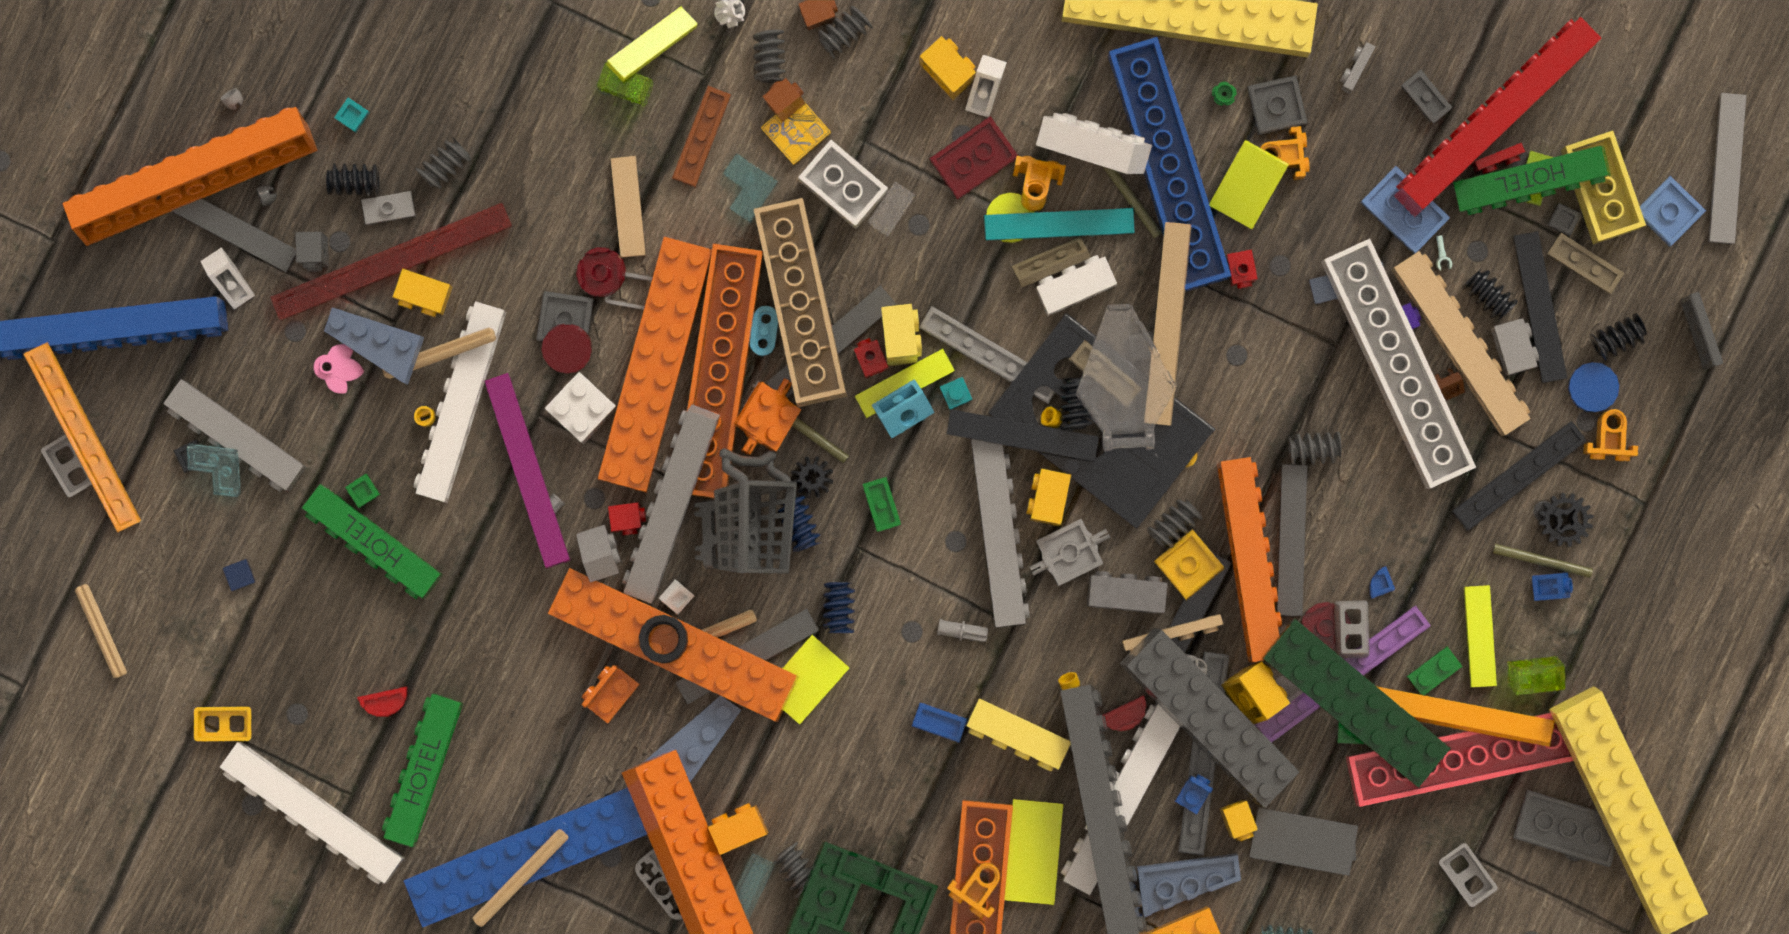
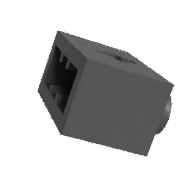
M296 232V263L301 265L303 269H307V272H321L322 267H329L328 237L322 232Z

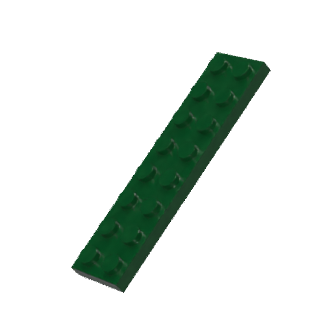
M1296 619L1290 622L1262 657V659L1418 788L1451 749Z

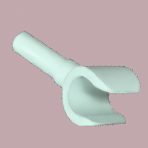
M1442 235L1436 236L1439 257L1435 265L1441 270L1440 262L1446 259L1448 269H1451L1452 261L1446 257Z

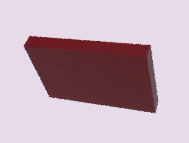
M990 116L933 155L929 160L953 195L959 200L1014 162L1018 154Z

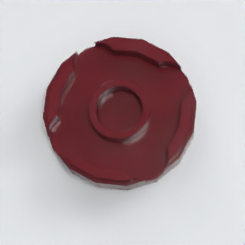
M603 247L591 249L584 254L585 256L577 265L576 272L580 287L594 297L603 298L613 295L618 291L625 280L626 273L624 261L619 254Z
M559 324L550 329L546 334L541 349L543 358L551 368L557 372L567 374L577 372L585 367L591 357L592 343L586 331L579 326Z
M1323 602L1315 604L1306 611L1302 617L1301 624L1335 651L1334 603ZM1345 611V623L1351 624L1350 617ZM1350 634L1346 635L1345 643L1347 642Z

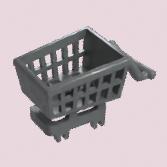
M725 448L721 449L719 455L722 458V470L739 483L714 490L715 501L694 503V507H699L700 509L699 512H694V516L702 517L703 544L695 547V551H700L701 554L695 556V559L703 561L704 568L719 569L737 573L788 574L797 482H792L788 475L774 467V460L776 459L774 451H768L759 457L738 455ZM730 462L745 467H762L765 465L768 475L776 481L749 480L747 475L733 467ZM786 490V498L776 500L777 492ZM770 493L769 501L761 502V495ZM785 504L784 513H776V505ZM769 507V514L761 515V508ZM784 518L783 527H775V519ZM761 520H768V528H761ZM775 532H782V541H774ZM761 533H768L767 541H761ZM716 546L718 551V559L716 558ZM761 546H767V554L761 553ZM774 546H781L780 554H774ZM761 558L767 559L766 567L761 566ZM774 559H780L779 568H773Z

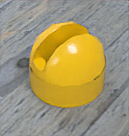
M427 406L419 407L414 413V420L420 426L428 427L435 422V412ZM431 415L429 419L421 421V418Z
M1047 407L1041 414V423L1049 428H1057L1062 423L1060 420L1062 414L1053 407Z
M1075 672L1063 674L1058 679L1062 690L1080 687V680Z

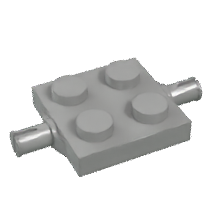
M1079 519L1037 540L1036 543L1042 553V561L1029 566L1030 570L1040 567L1032 572L1033 576L1047 569L1053 575L1057 585L1060 586L1104 564L1098 553L1097 544L1110 539L1109 534L1099 538L1108 533L1107 530L1104 529L1092 536L1086 529L1082 519Z

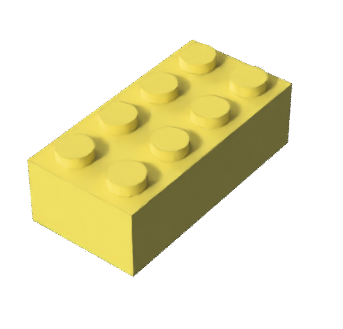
M1613 131L1565 146L1561 150L1562 155L1601 145L1605 148L1611 176L1605 177L1606 182L1591 185L1590 181L1580 183L1581 188L1574 190L1593 245L1646 226Z
M912 304L881 307L887 365L895 366L917 363V357L922 356L921 336L915 335V332H919L918 310H912Z
M979 698L966 724L970 728L968 733L983 739L984 735L993 738L992 744L1006 750L1007 746L1016 749L1015 755L1029 761L1031 756L1039 760L1038 766L1051 772L1053 767L1059 770L1071 744L1069 740Z

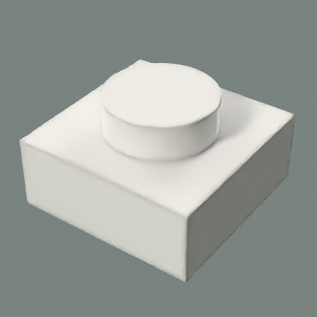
M675 579L659 599L676 614H679L694 595Z

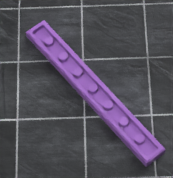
M1414 606L1369 639V657L1343 659L1362 675H1365L1429 628L1430 624L1417 606ZM1302 693L1274 716L1254 725L1272 743L1320 708V706L1306 694Z

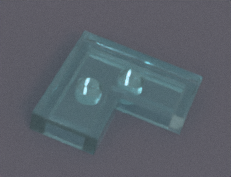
M739 154L734 156L723 173L725 177L743 188L729 209L751 223L755 217L754 209L762 207L778 181Z
M196 444L188 445V470L212 473L214 495L238 497L240 495L238 450Z

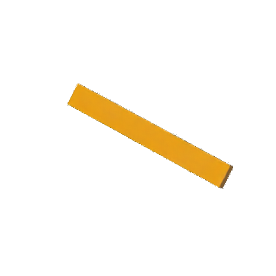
M48 342L25 352L24 356L117 533L139 523L141 519Z
M1378 687L1418 722L1550 747L1555 724L1554 720Z

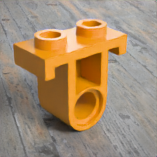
M1301 126L1289 129V136L1294 135L1293 140L1271 141L1260 147L1265 151H1274L1277 158L1289 164L1287 168L1297 167L1298 172L1293 174V180L1304 179L1306 172H1309V159L1304 157L1303 148L1307 147L1306 133H1302Z
M1017 156L1013 176L1018 177V173L1026 174L1021 196L1023 207L1029 211L1041 210L1046 203L1050 179L1058 180L1057 185L1062 186L1066 165H1061L1056 161L1036 160L1031 156ZM1029 193H1037L1040 196L1034 197Z
M1612 409L1600 415L1597 422L1596 448H1593V443H1585L1583 445V454H1589L1590 459L1605 460V456H1615V461H1630V457L1638 456V446H1630L1628 450H1625L1627 420L1623 412ZM1609 416H1614L1617 419L1618 425L1615 429L1607 426L1606 421Z
M984 862L976 867L961 890L955 887L957 882L952 879L947 887L951 891L949 896L960 904L963 900L970 904L972 907L969 910L981 919L984 915L990 918L995 909L992 906L986 909L982 905L998 884L1000 873L994 864ZM986 868L994 872L993 880L988 883L980 879L981 871Z

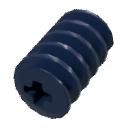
M805 496L795 498L792 543H797V545L792 548L793 552H800L822 543L815 542L820 533L811 532L817 525L808 524L813 515L804 514L809 505L800 504L806 498ZM782 504L783 506L777 511L778 513H784L785 504Z
M824 583V587L831 590L823 594L824 598L830 600V602L823 604L824 608L830 610V612L823 614L824 618L830 620V622L823 624V628L830 630L828 633H854V629L847 627V625L855 623L854 619L848 617L849 614L855 613V609L848 607L849 604L855 603V599L848 597L849 594L855 592V589L848 587L852 583Z

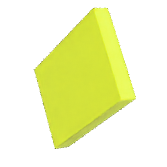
M1245 140L1209 205L1253 229L1289 164Z
M813 635L810 636L782 668L799 676L783 710L798 724H801L849 670V667Z

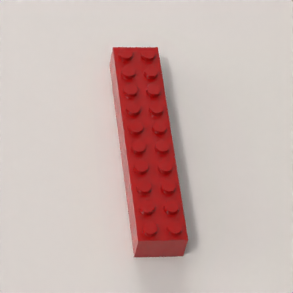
M1582 17L1576 22L1572 19L1569 20L1555 34L1558 39L1553 36L1538 50L1541 54L1540 56L1535 53L1520 68L1523 71L1522 73L1517 70L1503 84L1505 90L1499 87L1485 101L1488 105L1487 107L1482 104L1467 118L1470 122L1469 124L1464 121L1449 136L1452 139L1451 141L1446 138L1432 152L1435 156L1434 158L1428 155L1414 169L1417 173L1415 176L1412 173L1408 174L1396 186L1399 191L1394 197L1414 217L1431 203L1602 39Z

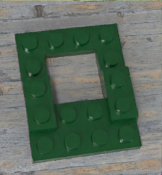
M822 841L785 934H854L843 930V927L861 883L903 899L890 934H919L938 886L848 849Z

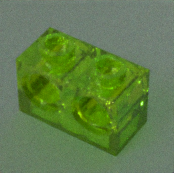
M605 62L597 83L598 89L646 107L654 86L653 80L635 73L622 82Z
M1557 656L1507 661L1508 685L1516 695L1566 690L1565 665Z

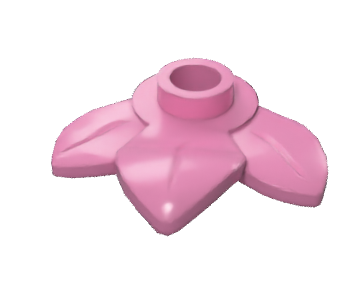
M345 344L333 346L327 355L318 357L313 365L314 373L318 378L325 380L328 389L341 394L347 392V381L355 380L364 373L361 365L355 360L350 359L353 350ZM329 363L331 366L330 371H324L322 364Z

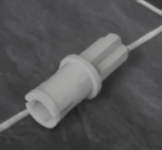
M940 619L937 635L960 638L959 641L968 639L986 642L988 628L965 624V621L956 623Z

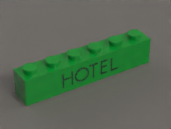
M1601 145L1453 183L1460 212H1467L1469 216L1482 213V208L1492 206V210L1506 207L1507 201L1515 199L1517 203L1532 200L1531 195L1539 193L1541 197L1555 195L1556 189L1564 187L1566 191L1581 188L1580 183L1590 181L1591 185L1606 182L1605 177L1611 176L1605 148Z
M319 484L302 507L307 512L304 515L316 525L320 521L327 527L324 530L336 540L340 536L347 542L344 545L356 555L360 551L367 557L364 560L376 570L380 566L387 572L385 574L386 578L396 585L400 581L407 587L405 592L416 600L418 597L425 599L443 576V574L322 484Z
M432 693L431 698H426L422 711L426 712L423 722L418 721L414 735L418 736L415 746L410 745L406 759L410 760L407 770L402 769L398 783L401 784L399 793H394L390 807L393 808L391 817H386L382 827V831L385 832V839L409 847L416 846L463 706L462 702Z

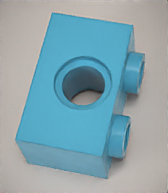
M915 379L872 404L873 409L891 438L903 433L908 428L935 413Z

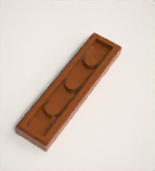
M707 86L672 176L673 180L696 188L730 101L731 94Z

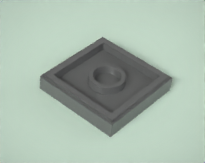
M1296 75L1247 86L1258 136L1308 124Z
M544 291L536 340L543 342L549 330L559 324L577 325L589 335L594 299Z

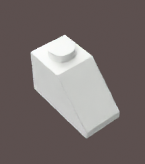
M986 55L982 56L967 102L966 111L985 117L990 116L1007 62Z
M222 248L201 261L208 277L233 309H236L255 296L235 264Z

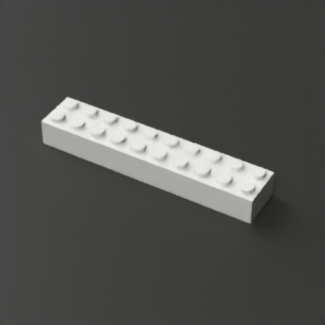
M1365 240L1321 261L1425 488H1433L1476 468L1371 240Z

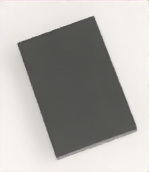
M1696 292L1682 298L1680 302L1703 369L1707 370L1723 364L1700 293Z

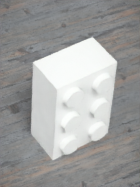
M832 140L826 144L798 177L800 183L855 229L858 228L888 193V187Z

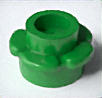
M1220 82L1218 86L1213 88L1212 96L1217 105L1229 106L1235 101L1234 97L1237 95V91L1229 82ZM1222 92H1226L1227 95L1222 96Z

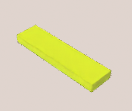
M679 7L607 60L606 65L624 82L696 29L697 23L682 7Z
M941 349L857 394L855 398L865 417L869 418L876 414L872 404L915 379L919 387L923 389L955 370L944 350Z
M1490 585L1464 587L1470 687L1497 686Z

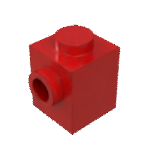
M1252 250L1227 254L1225 257L1231 273L1229 278L1230 285H1237L1238 289L1252 287V282L1257 280Z
M871 338L857 343L858 348H855L854 352L865 379L889 369L877 340L871 341Z
M638 502L608 506L611 532L622 531L623 536L638 534L637 529H641L642 523L647 522L645 507L640 508V503Z

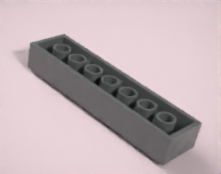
M1153 628L1119 663L1256 805L1266 808L1299 773L1294 765L1163 630Z

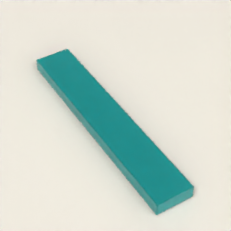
M1133 208L984 215L985 241L1134 234Z

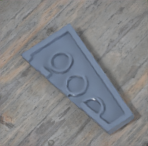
M333 307L324 329L326 333L408 385L424 337Z
M719 696L644 762L661 754L676 750L689 782H691L741 712V709L723 696Z
M1237 853L1137 867L1144 918L1152 915L1154 912L1171 908L1175 904L1194 899L1198 895L1208 891L1212 892L1241 880Z

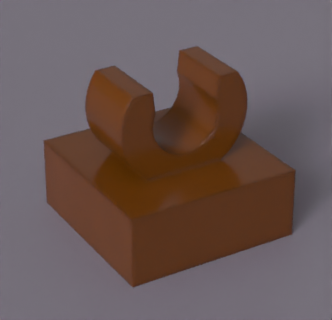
M1450 368L1447 369L1448 376L1443 379L1440 378L1439 374H1435V380L1445 401L1465 393L1460 373H1454Z

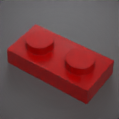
M1522 143L1476 160L1471 165L1475 173L1482 171L1483 175L1497 170L1496 165L1505 162L1506 166L1520 161L1519 156L1525 150Z

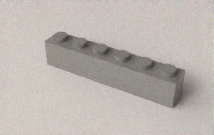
M180 379L163 403L169 407L167 412L178 420L181 417L189 422L187 426L197 434L203 431L210 436L207 441L219 449L221 446L227 448L230 451L228 456L238 463H241L243 460L251 465L248 468L249 471L260 478L262 475H265L270 479L268 484L279 492L283 489L290 492L307 468L182 379Z

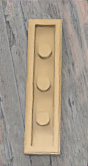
M636 156L611 158L620 257L646 256Z

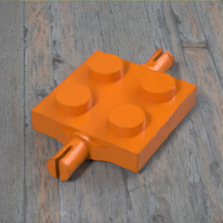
M784 378L777 390L772 389L764 382H758L734 422V425L744 431L748 437L747 442L741 449L745 454L750 456L757 444L764 445L769 450L777 452L801 409L791 403L786 397L792 385V382H789L788 379Z

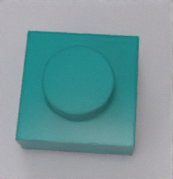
M348 97L334 118L356 133L370 112Z
M963 377L940 386L949 410L973 400Z

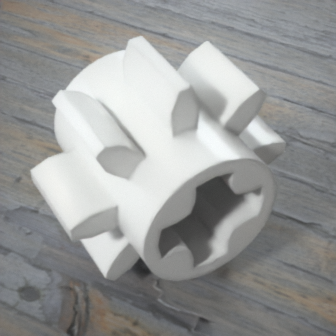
M740 0L716 2L715 18L720 22V25L727 23L728 28L738 26V22L744 21L745 7Z

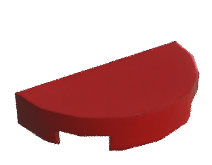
M407 687L360 696L357 699L360 706L369 714L376 717H388L397 713L404 706L407 699Z
M1143 695L1103 714L1106 718L1107 727L1112 730L1126 731L1137 726L1145 715V697Z

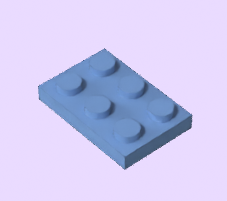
M1395 166L1360 203L1415 254L1450 217L1433 201L1414 217L1394 197L1399 191L1396 186L1406 177Z

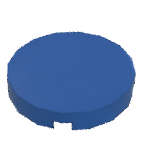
M1591 362L1583 364L1573 372L1569 379L1568 392L1573 403L1578 408L1586 412L1595 413L1606 410L1614 403L1618 396L1619 383L1617 376L1611 368L1602 363Z

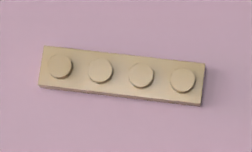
M1221 614L1162 630L1170 639L1179 636V640L1182 641L1193 638V632L1203 630L1204 634L1218 631V626L1222 625L1223 622ZM1149 633L1122 640L1124 650H1130L1131 652Z

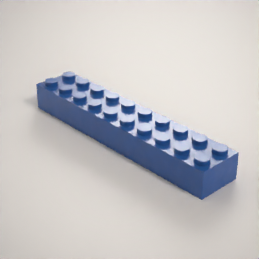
M1151 38L1109 51L1108 59L1131 133L1144 137V142L1152 145L1144 175L1163 236L1165 222L1191 224L1185 292L1229 279L1231 277L1229 266L1158 38Z
M207 297L0 321V357L7 358V360L23 359L22 355L25 352L48 342L53 352H57V354H70L72 349L76 348L87 352L96 351L97 346H107V349L121 348L122 343L132 344V346L147 345V340L167 343L172 342V337L182 338V340L197 339L199 334L206 335L207 337L222 336L221 332L228 331L225 301L218 297Z
M628 788L404 880L422 928L490 900L559 829L568 835V840L524 885L647 835Z

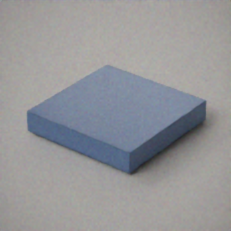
M1671 176L1640 205L1645 223L1669 247L1706 211Z

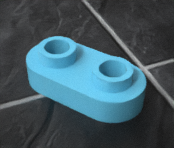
M762 306L754 313L750 347L758 356L771 354L776 344L778 318L776 310L770 306ZM764 315L771 317V321L767 324L761 320ZM764 339L768 342L766 348H760L758 342Z

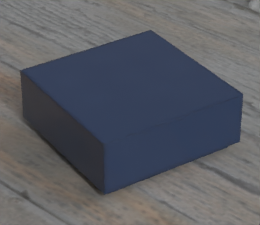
M248 559L223 568L232 592L256 583Z

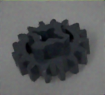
M1560 493L1559 500L1555 496H1551V504L1544 502L1542 505L1546 510L1538 512V515L1543 517V521L1538 522V525L1545 528L1541 534L1550 535L1547 540L1548 542L1557 540L1556 546L1558 547L1563 542H1565L1567 547H1572V540L1576 544H1580V536L1587 538L1589 535L1585 530L1593 528V525L1588 523V520L1594 518V516L1591 514L1587 515L1586 512L1590 509V505L1583 507L1581 504L1584 499L1574 500L1575 494L1573 493L1568 498H1566L1564 493ZM1561 503L1571 504L1566 510L1556 507ZM1579 512L1581 514L1582 519L1581 524L1578 522L1577 514ZM1570 513V517L1568 518L1570 524H1566L1561 527V523L1563 522L1561 516H1565ZM1550 516L1553 518V522H1554L1553 528H1551V526H1550V522H1549V517H1550ZM1565 530L1575 533L1570 537L1560 536Z

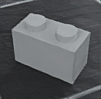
M1523 318L1491 328L1505 376L1537 367L1539 355L1536 347L1531 346L1529 339L1532 337L1531 328L1528 323H1524Z
M605 525L576 534L582 562L590 582L619 573L617 563L621 562L616 548L617 543L614 534H608Z

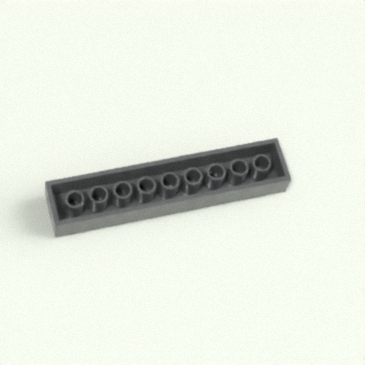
M1091 685L1061 690L1107 933L1143 934V932H1147V926L1144 916H1140L1138 907L1142 906L1140 892L1134 889L1133 882L1137 881L1135 867L1130 866L1128 859L1129 856H1132L1130 842L1124 838L1123 832L1127 831L1125 816L1120 815L1118 808L1122 806L1120 791L1115 790L1114 781H1118L1115 766L1110 765L1109 757L1113 756L1110 741L1105 740L1104 732L1108 731L1106 718L1100 715L1099 707L1103 706L1101 693Z

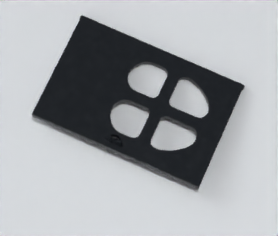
M1065 313L1062 320L992 407L989 414L996 418L1039 425L1032 406L1034 392L1041 386H1047L1060 397L1067 394L1059 390V387L1065 385V383L1055 376L1054 367L1060 360L1070 358L1083 341H1087L1142 388L1137 395L1136 412L1126 422L1118 423L1108 418L1096 408V401L1105 390L1094 383L1089 389L1092 394L1084 397V399L1092 401V404L1085 407L1086 410L1092 411V414L1085 418L1090 419L1107 433L1109 439L1107 450L1101 456L1095 458V462L1039 453L1065 474H1070L1074 481L1137 529L1216 429L1175 397L1171 425L1145 423L1150 378Z

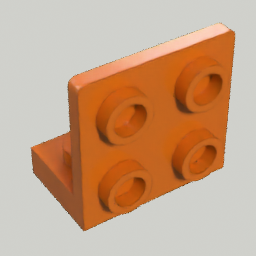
M613 665L611 668L606 666L597 677L600 680L597 686H590L581 697L584 699L581 705L592 710L608 724L640 685L617 665Z

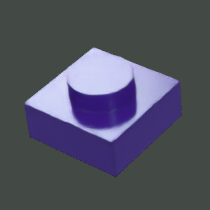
M1410 303L1403 305L1402 309L1412 330L1420 326L1419 321L1421 320L1416 306L1412 307Z

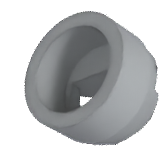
M234 88L226 92L221 97V101L228 109L236 110L235 105L238 103L241 106L243 97L239 90Z

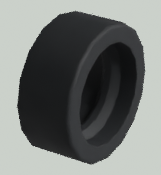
M667 615L654 616L642 626L639 634V645L644 655L650 660L662 664L672 663L679 659L686 651L688 644L687 631L684 625L676 618ZM658 625H670L678 634L677 647L668 654L656 653L649 645L650 632Z

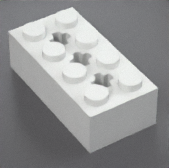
M1054 113L1053 116L1043 117L1036 143L1037 146L1125 174H1144L1152 147L1151 144L1144 142V137L1133 134L1130 136L1122 134L1121 130L1108 127V129L1099 127V123L1077 120L1076 116L1066 113Z

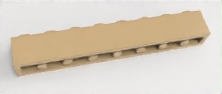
M1418 251L1395 266L1391 271L1414 306L1418 309L1420 315L1501 437L1530 420L1531 418L1528 415L1530 410L1523 400L1519 402L1515 396L1516 389L1509 379L1505 381L1501 375L1502 368L1495 358L1491 360L1487 354L1488 347L1481 337L1477 339L1472 330L1475 328L1467 316L1463 318L1458 309L1461 307L1454 296L1449 297L1445 291L1447 286L1440 275L1435 276L1431 270L1433 264L1426 254L1422 255Z

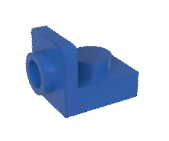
M1568 573L1532 576L1534 601L1570 598V593L1573 591V582L1569 578Z
M1199 774L1196 777L1190 775L1175 802L1197 814L1207 796L1213 790V788L1208 786L1211 781Z

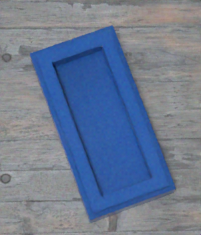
M920 702L912 726L959 743L967 719Z

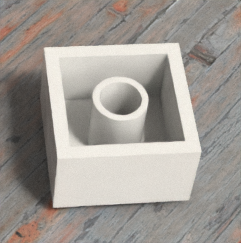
M578 372L545 409L582 444H585L617 410V407L587 378Z

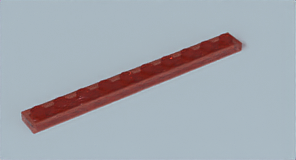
M500 203L270 298L279 320L282 321L398 274L402 269L408 270L511 228L512 224L504 204Z

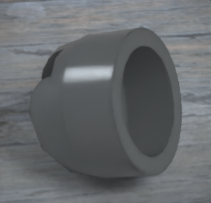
M265 185L256 188L263 207L272 204L276 200V193L270 195V192L274 191L273 187Z

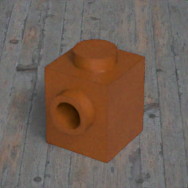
M807 0L798 4L808 31L833 22L835 19L834 13L838 12L834 0Z
M786 78L775 82L770 87L769 92L762 96L781 122L805 105L801 97L804 94L802 89L796 82L791 84Z

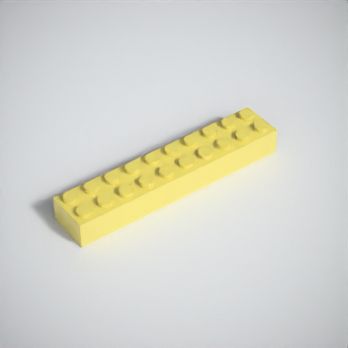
M1065 0L1061 22L1308 58L1311 53L1318 3L1297 0Z
M1593 686L1550 708L1549 711L1655 931L1659 934H1670L1707 915L1708 912L1603 692Z

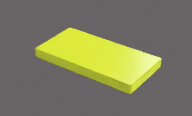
M1013 799L1004 900L1054 905L1063 804Z

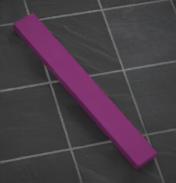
M506 373L485 381L488 394L545 567L548 569L569 562L571 560L510 375Z

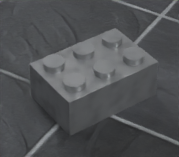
M1097 571L1095 575L1089 577L1086 607L1155 614L1165 613L1168 583L1162 582V577L1147 576L1145 580H1137V575L1120 574V578L1111 577L1112 572Z

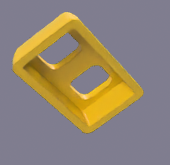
M197 707L194 709L195 741H249L251 739L250 707ZM207 716L219 717L218 732L205 731V718ZM231 716L244 717L243 732H232L230 730Z

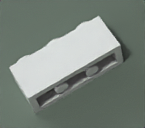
M1098 255L1085 260V265L1078 269L1074 265L1062 270L1063 275L1053 279L1051 275L1038 281L1040 285L1035 290L1047 316L1116 287L1117 282L1106 258L1102 257L1099 259Z

